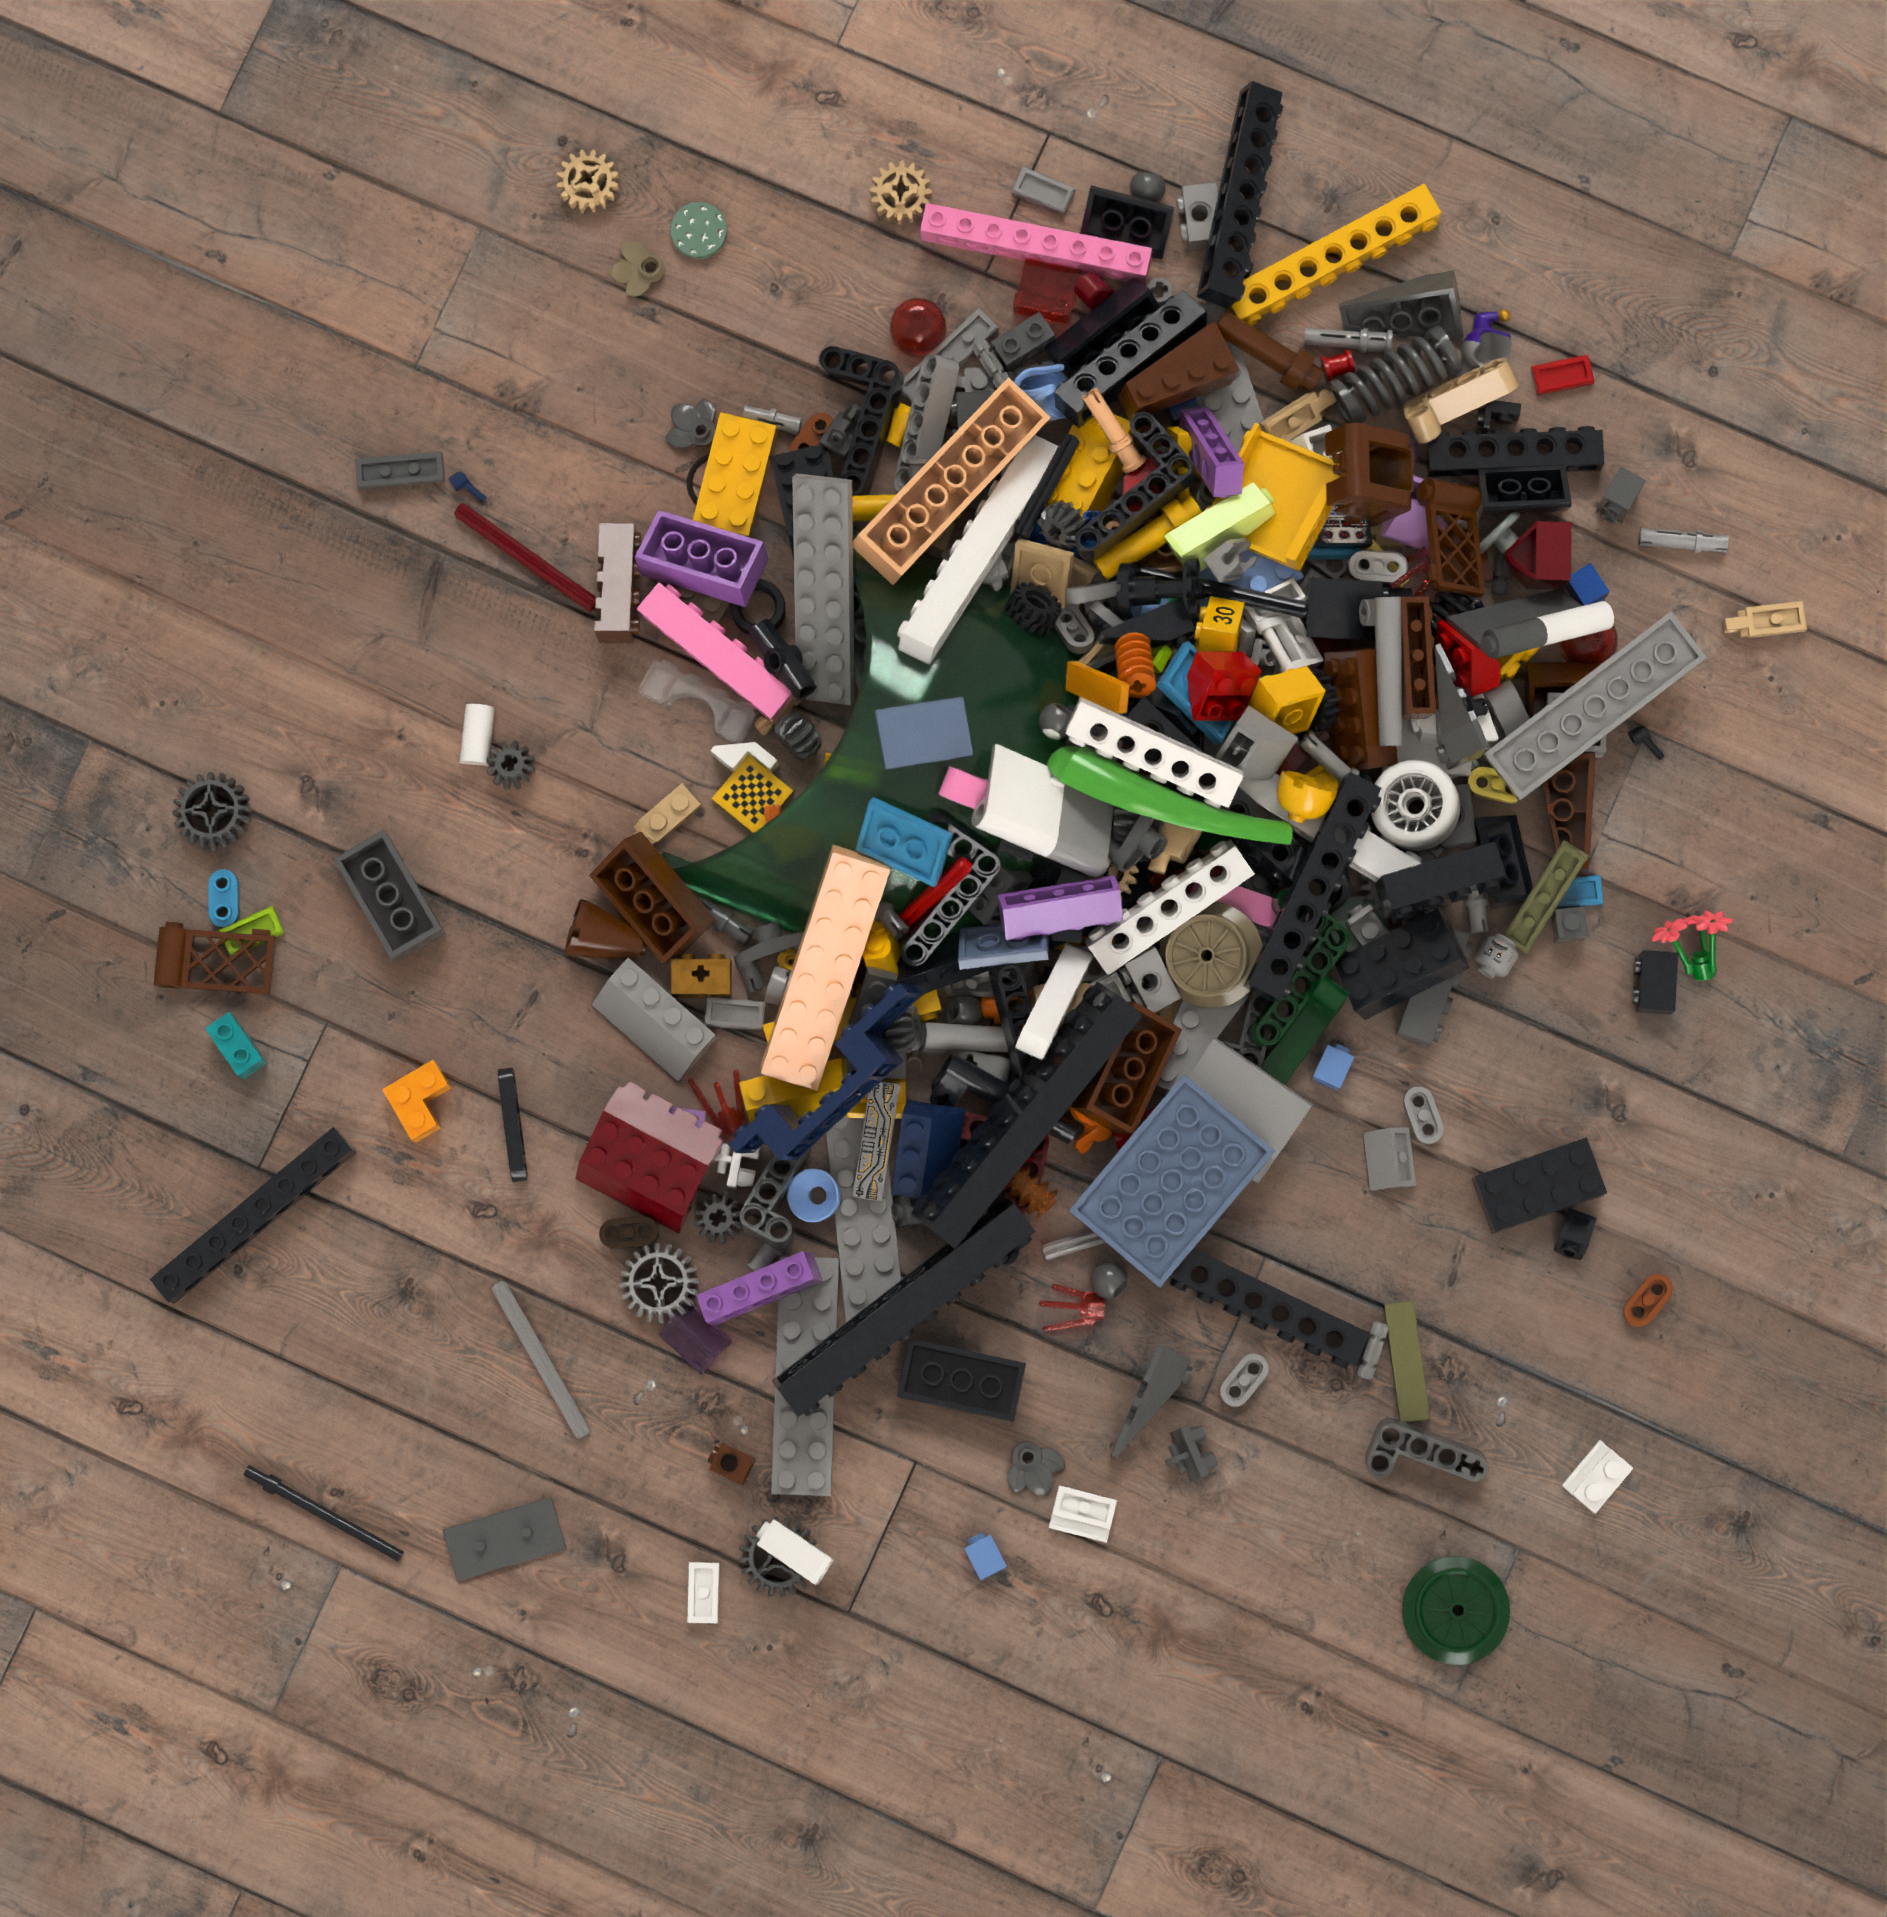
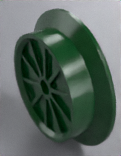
M1449 1556L1428 1563L1413 1576L1403 1597L1402 1616L1410 1639L1421 1652L1441 1663L1463 1665L1486 1657L1500 1644L1509 1625L1510 1603L1503 1583L1489 1567L1471 1558ZM1455 1605H1459L1462 1609L1459 1616H1455L1452 1612V1608Z

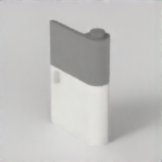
M994 744L992 747L986 797L976 805L971 818L972 826L1093 878L1103 875L1110 863L1108 853L1114 805L1095 799L1060 782V779L1050 772L1048 766L1003 746Z

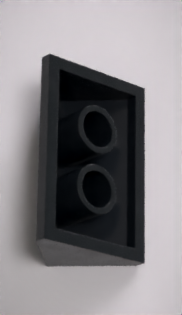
M1091 185L1080 234L1152 248L1151 257L1162 259L1173 223L1175 207Z
M1484 816L1475 818L1476 847L1496 842L1506 876L1500 882V886L1496 887V890L1487 893L1491 910L1524 903L1533 889V884L1517 816Z

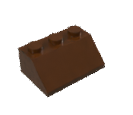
M1604 662L1526 663L1525 710L1529 718L1546 707L1547 693L1566 692Z

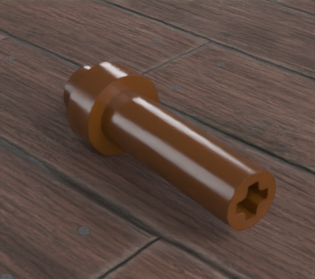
M1227 310L1224 311L1217 322L1224 340L1281 374L1280 383L1293 391L1298 386H1301L1311 392L1321 378L1324 370L1313 364L1316 356L1300 347L1297 353Z

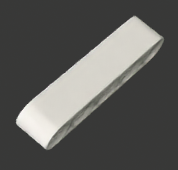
M1066 943L1015 1046L1016 1049L1040 1060L1044 1059L1088 971L1094 956L1093 954Z

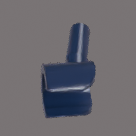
M456 472L449 477V481L456 491L465 486L482 503L487 499L485 495L470 483L464 473Z

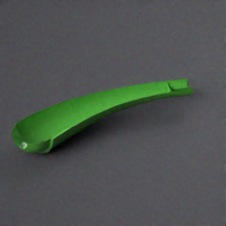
M1077 745L1063 746L1054 751L1047 762L1048 769L1054 776L1060 779V782L1095 799L1127 811L1174 825L1219 835L1291 845L1293 832L1289 822L1256 818L1213 807L1152 781L1112 759L1105 758L1087 745L1085 747Z

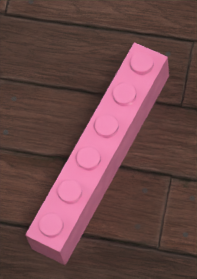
M658 582L638 606L637 611L771 722H774L794 698V695L781 677L778 676L776 678L770 674L760 657L757 656L754 660L746 654L749 649L738 639L735 638L733 641H730L724 636L726 630L717 622L712 620L711 623H708L701 616L704 612L695 604L690 602L687 606L679 598L682 594L673 586L668 584L664 587Z

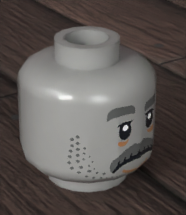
M1498 933L1496 936H1487L1474 957L1476 963L1480 966L1478 971L1490 979H1493L1495 976H1507L1519 956L1515 949L1517 945L1506 936Z

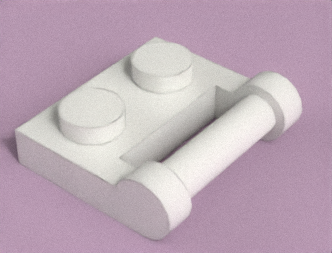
M1283 614L1266 619L1255 626L1259 635L1264 636L1281 668L1279 670L1281 673L1291 668L1297 669L1308 666L1310 669L1317 667L1324 661L1311 637H1306L1307 630L1299 617Z

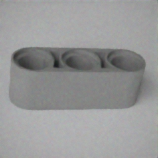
M1504 679L1500 682V686L1482 693L1487 702L1486 705L1500 741L1530 719L1516 688L1510 680Z

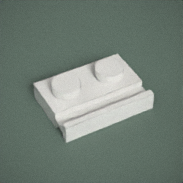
M1599 1440L1561 1486L1592 1513L1596 1514L1633 1470V1467Z
M1059 1485L1049 1528L1107 1543L1117 1500Z

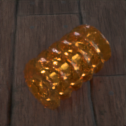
M1029 1165L1023 1169L1020 1168L1002 1191L1011 1187L1009 1197L1012 1199L1020 1195L1018 1205L1021 1207L1029 1203L1026 1213L1030 1215L1038 1211L1035 1219L1038 1222L1057 1202L1055 1198L1058 1190L1055 1189L1047 1193L1049 1182L1046 1181L1039 1185L1038 1181L1041 1175L1037 1173L1030 1177L1029 1173L1032 1167Z

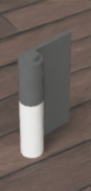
M1556 589L1447 616L1446 622L1488 657L1493 659L1608 630L1613 626L1614 614L1611 606L1605 601L1582 606L1562 589Z

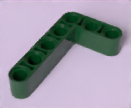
M1289 889L1277 892L1272 898L1271 906L1277 915L1282 906V898L1288 894ZM1299 907L1296 911V916L1299 921L1306 923L1305 917L1308 911L1305 908ZM1328 913L1324 919L1320 917L1315 927L1319 929L1317 937L1313 944L1305 951L1306 959L1299 972L1294 971L1290 980L1294 983L1298 977L1303 979L1306 984L1304 992H1297L1293 984L1287 998L1282 997L1280 1001L1285 1002L1289 1008L1288 1014L1285 1017L1280 1016L1277 1011V1005L1280 1001L1273 1002L1270 1000L1250 1028L1249 1035L1254 1044L1270 1046L1276 1044L1281 1039L1315 989L1347 948L1350 942L1349 930ZM1332 930L1337 932L1340 937L1337 946H1333L1328 939V935ZM1314 954L1319 955L1323 961L1322 967L1319 970L1315 969L1311 963ZM1264 1024L1271 1029V1037L1268 1041L1260 1036V1029Z
M1325 976L1311 995L1306 1006L1260 1069L1285 1085L1341 1009L1350 993Z

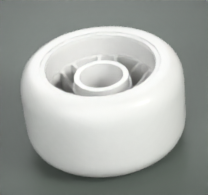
M1423 760L1402 761L1385 770L1375 782V785L1381 787L1378 796L1382 799L1375 813L1370 812L1372 820L1378 831L1397 847L1411 851L1433 848L1446 840L1456 827L1460 816V797L1456 786L1448 774L1435 764ZM1415 800H1420L1424 803L1423 810L1418 814L1409 812V805Z

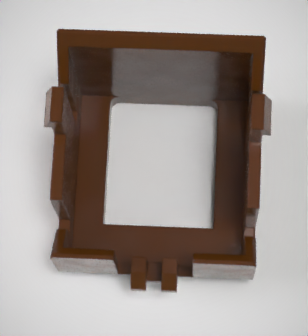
M1348 423L1325 434L1326 456H1333V462L1340 463V465H1333V473L1340 475L1345 472V476L1326 484L1327 506L1341 505L1335 508V513L1348 515L1345 517L1346 522L1360 524V521L1369 518L1370 525L1373 527L1411 510V492L1414 490L1413 452L1410 449V437L1408 434L1363 423Z

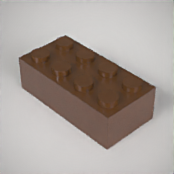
M1353 648L1325 652L1324 670L1326 676H1331V686L1336 685V693L1339 697L1336 706L1340 709L1339 712L1335 713L1337 722L1332 723L1333 727L1331 728L1334 742L1333 753L1350 769H1373L1397 764L1396 746H1379L1376 648Z
M642 832L623 839L589 875L663 964L677 958L679 954H683L715 922L713 916Z
M1136 1002L1128 1003L1143 1016L1071 1106L1077 1112L1121 1135H1133L1182 1031L1178 1026Z

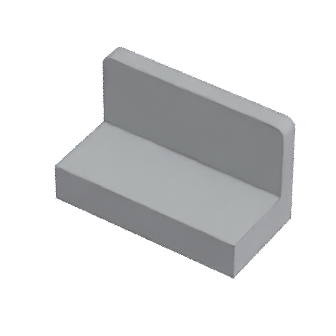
M1393 1127L1365 1132L1364 1144L1370 1190L1377 1191L1388 1188L1416 1186L1409 1127Z

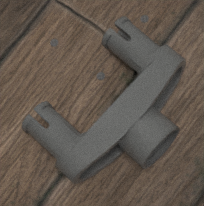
M1141 815L1122 845L1110 837L1108 858L1111 859L1112 865L1120 871H1126L1132 868L1144 855L1151 860L1159 857L1165 850L1168 842L1167 838L1159 833L1164 821Z
M778 921L753 929L758 944L733 957L737 969H741L748 993L765 987L756 963L759 961L758 959L788 948L795 949L797 955L804 932L782 935Z

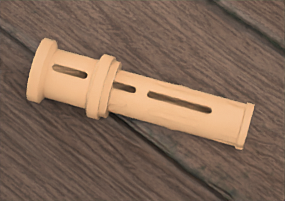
M1094 388L1088 391V396L1084 394L1082 400L1085 401L1110 441L1109 449L1112 453H1116L1121 461L1123 472L1129 473L1137 469L1146 461V457L1140 455L1133 444V436L1124 432L1100 394L1099 389Z

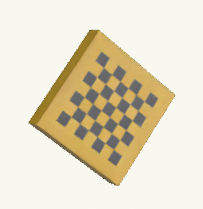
M748 755L711 799L757 837L767 823L764 816V807L774 804L782 807L794 791L752 756Z

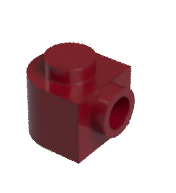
M1095 272L1081 274L1077 278L1074 287L1075 294L1091 310L1115 292Z

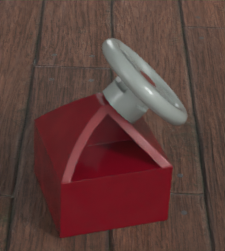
M1514 511L1480 543L1481 554L1494 544L1504 554L1508 567L1526 589H1563L1571 581L1572 522L1536 521L1519 538L1510 529L1520 518V513Z

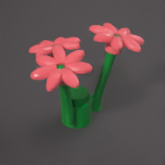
M1706 910L1701 916L1691 915L1684 919L1679 918L1673 923L1666 921L1664 927L1654 929L1655 935L1652 937V942L1660 939L1661 943H1665L1667 940L1672 942L1684 965L1685 974H1692L1693 979L1697 981L1713 978L1717 972L1716 933L1719 930L1728 931L1726 924L1732 923L1733 920L1724 917L1723 911L1712 914ZM1696 924V930L1699 931L1701 951L1693 953L1691 955L1692 959L1689 962L1678 941L1680 936L1678 931L1685 929L1688 925ZM1706 930L1709 933V952L1707 946Z

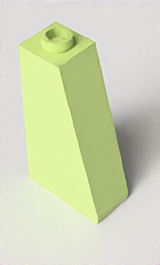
M1253 482L1242 488V494L1227 497L1170 531L1164 538L1183 567L1186 560L1198 559L1201 572L1208 567L1204 558L1229 539L1245 538L1276 513L1271 505L1274 499L1266 488L1260 490Z

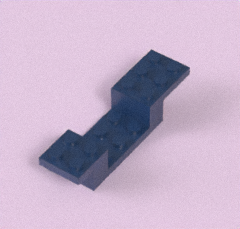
M901 983L891 985L883 992L882 996L884 998L877 1005L871 1004L861 1013L862 1019L855 1026L850 1024L839 1034L841 1039L835 1045L858 1071L848 1073L841 1080L842 1086L835 1093L830 1091L819 1101L821 1104L819 1108L814 1112L809 1111L799 1118L789 1105L765 1104L755 1112V1119L748 1126L744 1124L733 1133L734 1139L728 1144L735 1153H755L766 1143L779 1160H798L903 1062V1059L881 1034L923 995L916 985Z

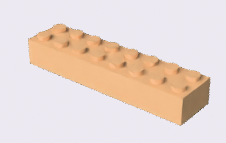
M1008 377L858 534L853 541V548L884 578L894 585L1051 417Z
M832 845L761 1062V1074L816 1091L818 1090L890 872V866L862 853Z

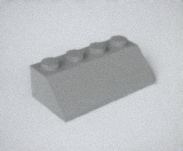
M627 958L608 979L592 1003L595 1009L678 1082L681 1081L718 1039L709 1028L630 958Z

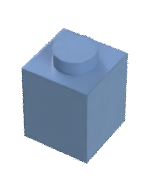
M1334 1043L1333 1047L1327 1045L1311 1080L1338 1092L1354 1059V1056L1349 1054L1351 1050L1337 1043Z
M982 1532L967 1540L969 1546L964 1549L980 1580L1007 1567L991 1534L985 1537Z

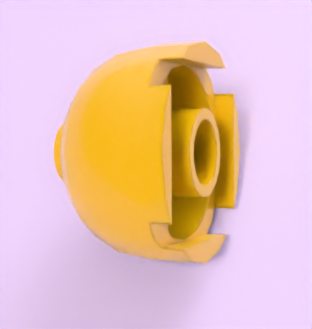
M1282 771L1276 789L1277 800L1280 806L1289 812L1288 818L1300 823H1304L1305 819L1315 820L1324 816L1332 807L1338 792L1330 784L1324 783L1322 788L1321 784L1316 782V778L1294 771H1287L1286 773Z

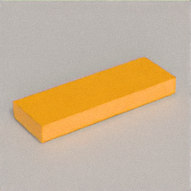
M1078 661L1067 662L1065 690L1118 714L1127 713L1128 683Z

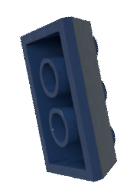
M913 1100L906 1101L902 1113L892 1194L918 1199L922 1195L927 1194L933 1186L936 1176L948 1168L952 1163L954 1154L960 1149L965 1109Z

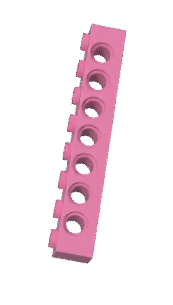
M926 203L920 229L921 241L1081 273L1095 272L1101 277L1126 282L1135 278L1144 285L1146 284L1152 248L929 203Z

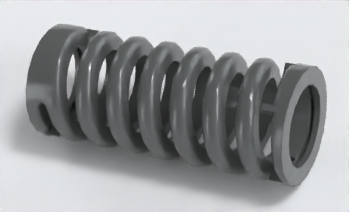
M1437 325L1425 332L1424 339L1416 336L1411 340L1410 345L1405 343L1399 345L1397 353L1389 350L1384 354L1383 360L1374 358L1370 362V368L1366 365H1361L1357 368L1356 374L1352 372L1346 373L1343 376V383L1339 379L1329 382V389L1336 398L1337 402L1335 404L1345 422L1348 424L1364 423L1366 421V417L1357 402L1353 386L1363 397L1371 415H1379L1380 410L1369 390L1367 379L1376 389L1386 409L1393 407V401L1383 384L1380 371L1389 381L1397 399L1400 402L1406 401V392L1396 376L1393 363L1401 371L1412 394L1417 395L1420 393V386L1409 367L1407 357L1416 366L1424 385L1427 388L1432 387L1434 380L1423 361L1421 350L1429 358L1440 380L1444 381L1448 377L1443 365L1444 362L1449 366L1448 370L1451 375L1461 372L1460 359L1445 331ZM1437 349H1439L1442 358H1439V356L1437 355Z

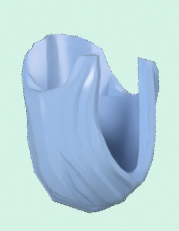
M1063 364L1028 368L1021 372L1014 382L1051 417L1048 421L1066 418L1055 408L1054 391L1061 382L1069 380L1062 372L1064 370Z

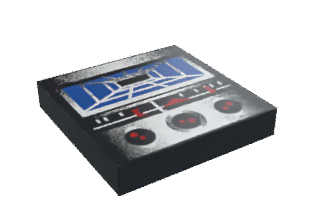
M1334 505L1314 544V547H1370L1373 542L1369 518L1360 521V524L1346 522L1345 517L1348 515L1335 513V508L1341 505Z

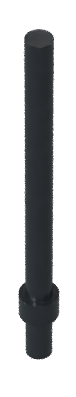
M250 1465L246 1468L243 1475L263 1486L262 1490L271 1495L276 1493L397 1562L401 1559L404 1551L282 1484L280 1478L273 1474L268 1476Z

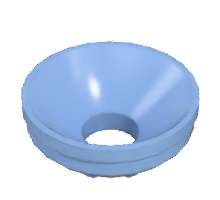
M812 1168L799 1172L792 1179L788 1188L787 1199L789 1207L795 1216L803 1221L815 1223L824 1221L835 1213L840 1204L841 1192L838 1182L832 1175L821 1169ZM816 1187H822L826 1192V1200L820 1205L815 1204L811 1198V1193Z

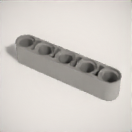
M930 353L922 361L894 477V487L898 492L910 481V464L907 463V458L933 457L942 447L959 375V364L955 360Z

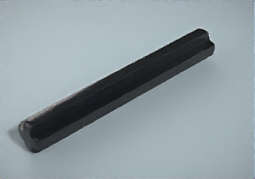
M1067 433L1062 438L1014 528V532L1018 536L1027 539L1035 528L1043 509L1046 507L1079 445V440L1074 435Z

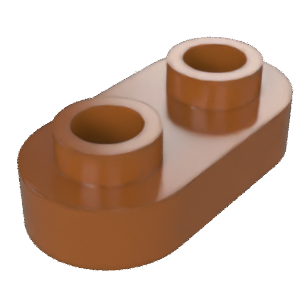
M826 413L812 415L791 443L790 452L799 450L801 446L811 447L820 445L818 443L833 422V418ZM818 423H825L826 428L819 431L815 428Z
M1661 1274L1647 1277L1624 1305L1623 1317L1625 1321L1633 1327H1643L1649 1324L1671 1297L1673 1292L1671 1281ZM1653 1284H1658L1661 1287L1659 1295L1652 1293L1651 1287ZM1635 1307L1642 1309L1643 1315L1641 1318H1636L1633 1315Z

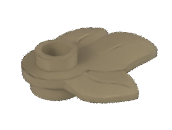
M635 241L621 242L620 249L624 259L614 264L608 270V275L618 283L627 284V296H640L648 291L652 282L662 278L665 273L664 261L660 256L649 253L642 243ZM649 265L656 266V270L652 273H648L646 268Z

